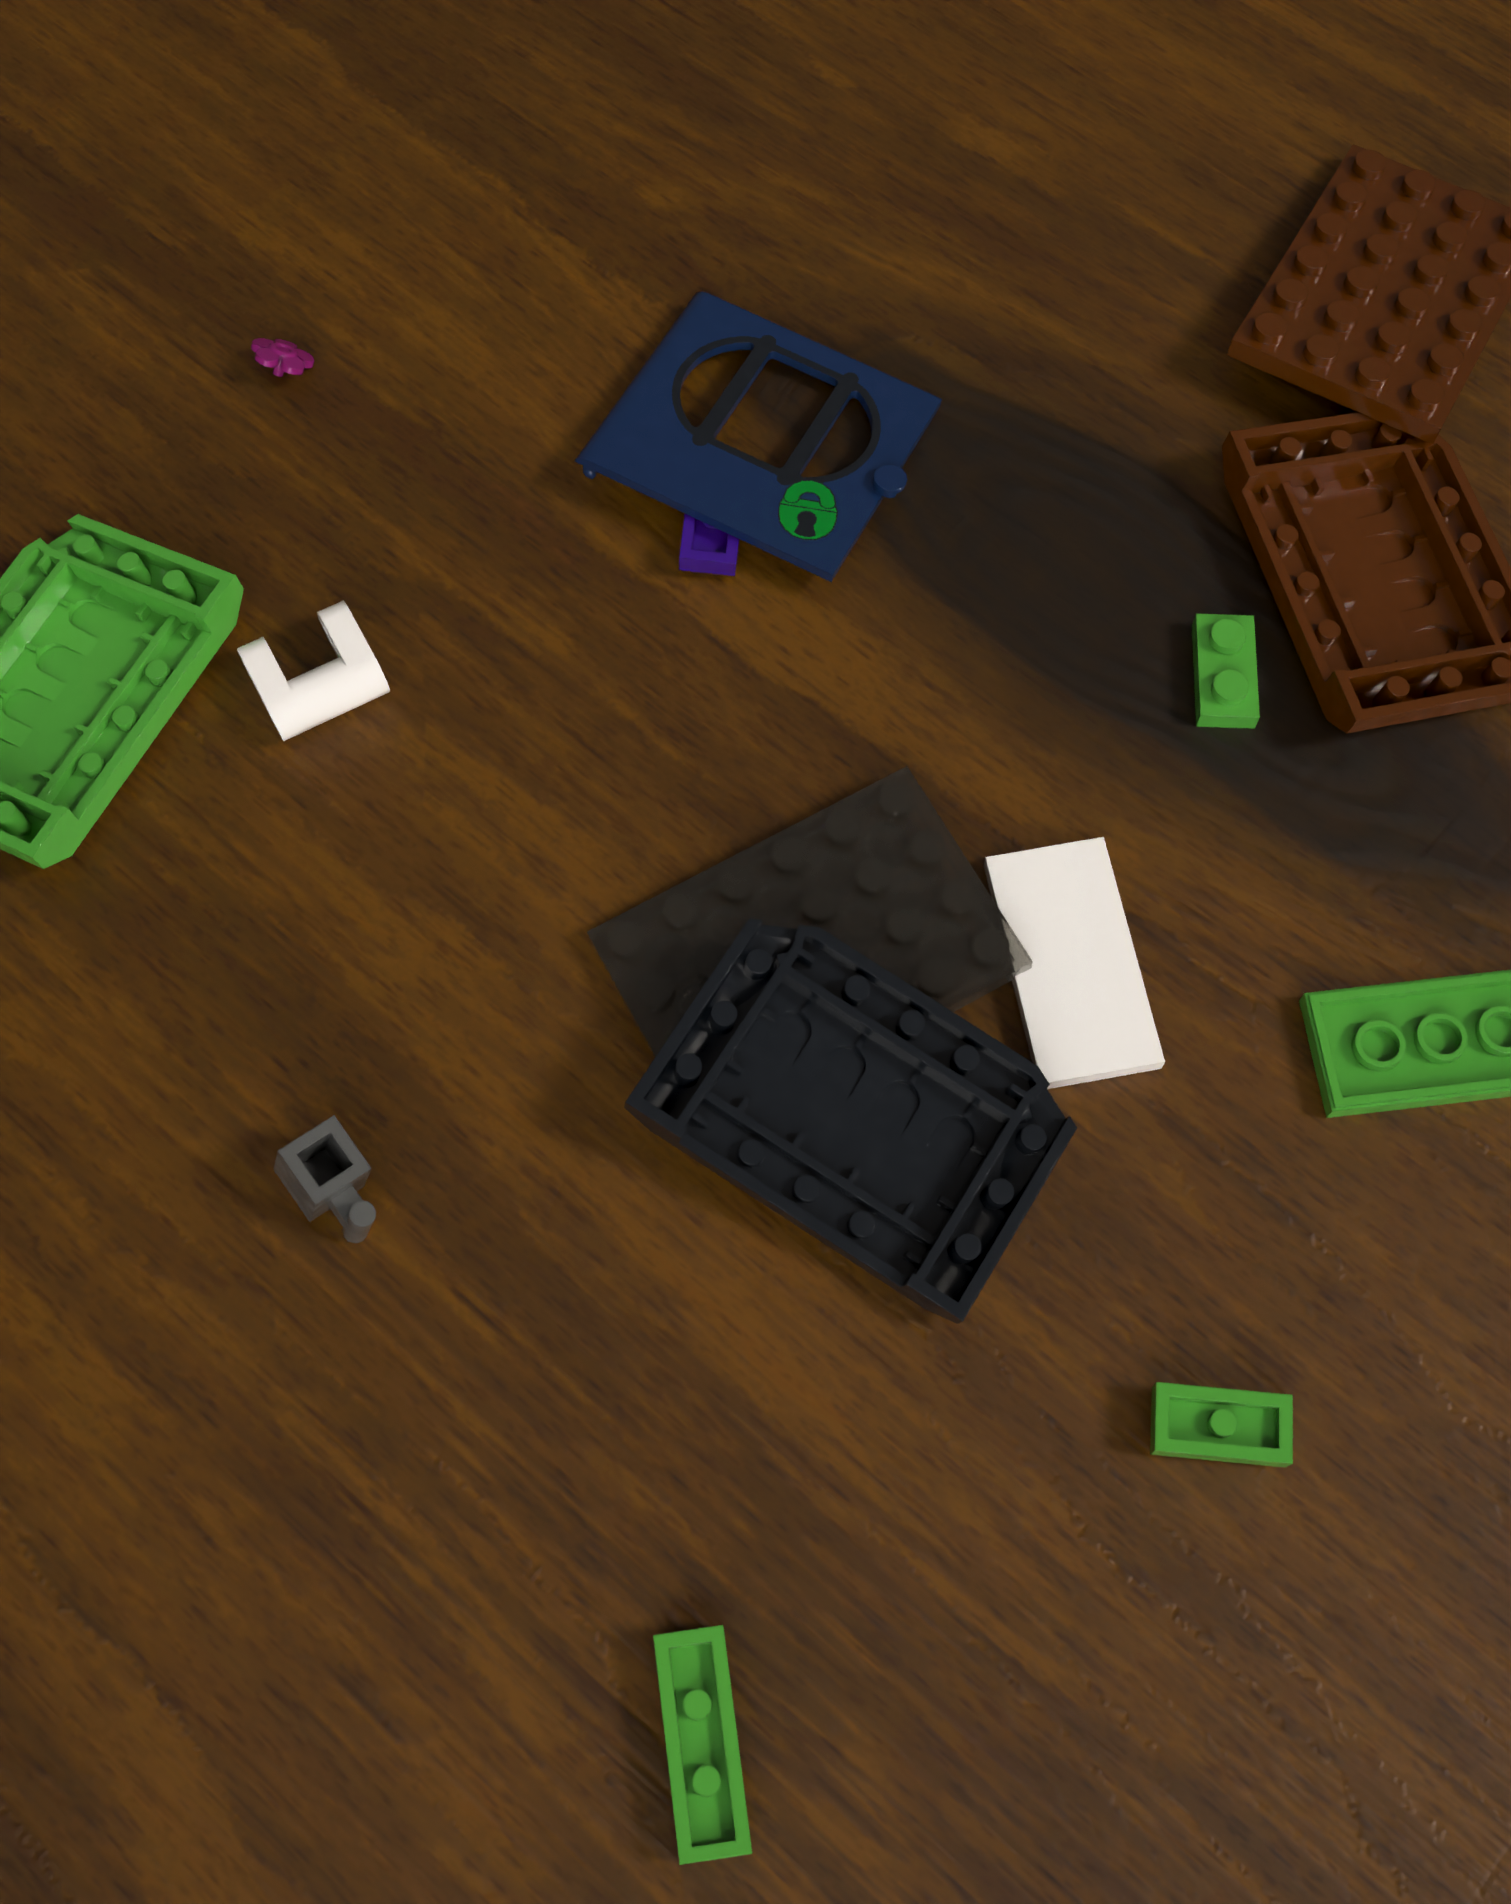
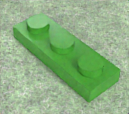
M718 1625L653 1635L679 1865L753 1854L724 1626Z

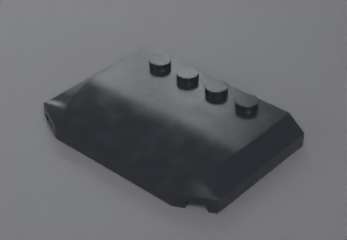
M749 918L626 1100L624 1108L651 1132L922 1308L956 1324L963 1322L1077 1130V1126L1070 1116L1065 1118L1047 1089L1050 1085L1037 1065L824 929L799 924L797 929L763 925V920Z

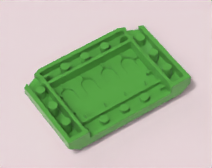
M80 514L67 520L72 527L71 530L49 544L38 538L24 547L0 578V849L42 869L65 860L74 854L236 626L244 591L235 574Z

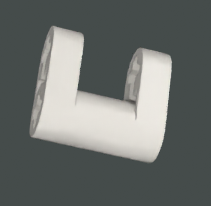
M344 600L317 612L320 623L338 658L295 678L286 680L264 637L237 648L238 654L283 741L391 692L377 659Z

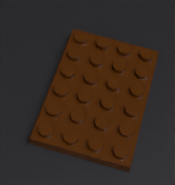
M1353 144L1234 335L1227 356L1434 444L1511 299V208L1485 198L1476 191L1463 189L1438 179L1427 171L1411 168L1384 157L1375 150H1367Z

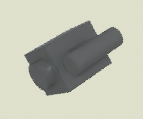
M335 1115L279 1149L273 1170L309 1222L331 1209L343 1226L342 1233L347 1241L359 1243L367 1237L375 1220L376 1210L370 1202L363 1201L357 1191L365 1186L372 1168Z

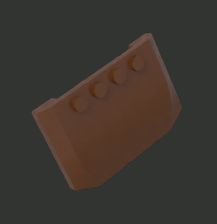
M1359 412L1229 431L1222 445L1224 483L1328 722L1345 733H1353L1511 703V568L1449 443L1438 434L1434 444H1431Z

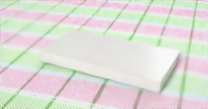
M1104 837L985 857L984 870L1032 1063L1040 1068L1050 1085L1047 1089L1162 1069L1165 1059Z

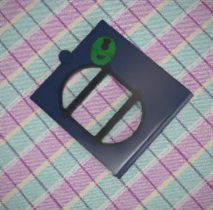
M699 291L692 297L574 462L583 465V474L589 479H594L600 473L832 582L883 498H895L897 493H900L905 488L907 475L902 467L940 408L942 399L716 296ZM750 350L751 353L702 424L698 427L692 426L683 411L680 399L681 388L690 372L712 356L729 351ZM770 359L778 360L835 387L782 468L772 466L715 439ZM852 398L857 399L867 413L871 427V439L864 453L854 463L841 471L825 476L802 477L801 474L849 400Z

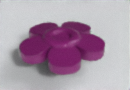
M257 338L252 341L251 349L256 352L255 360L263 366L273 368L272 373L275 376L282 377L284 372L292 375H301L304 372V368H313V356L304 350L297 349V345L282 339H274L272 341L264 338Z

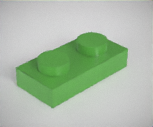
M1196 613L1192 623L1196 727L1255 729L1260 718L1254 615Z
M1156 1382L1152 1386L1150 1455L1287 1468L1293 1464V1395Z

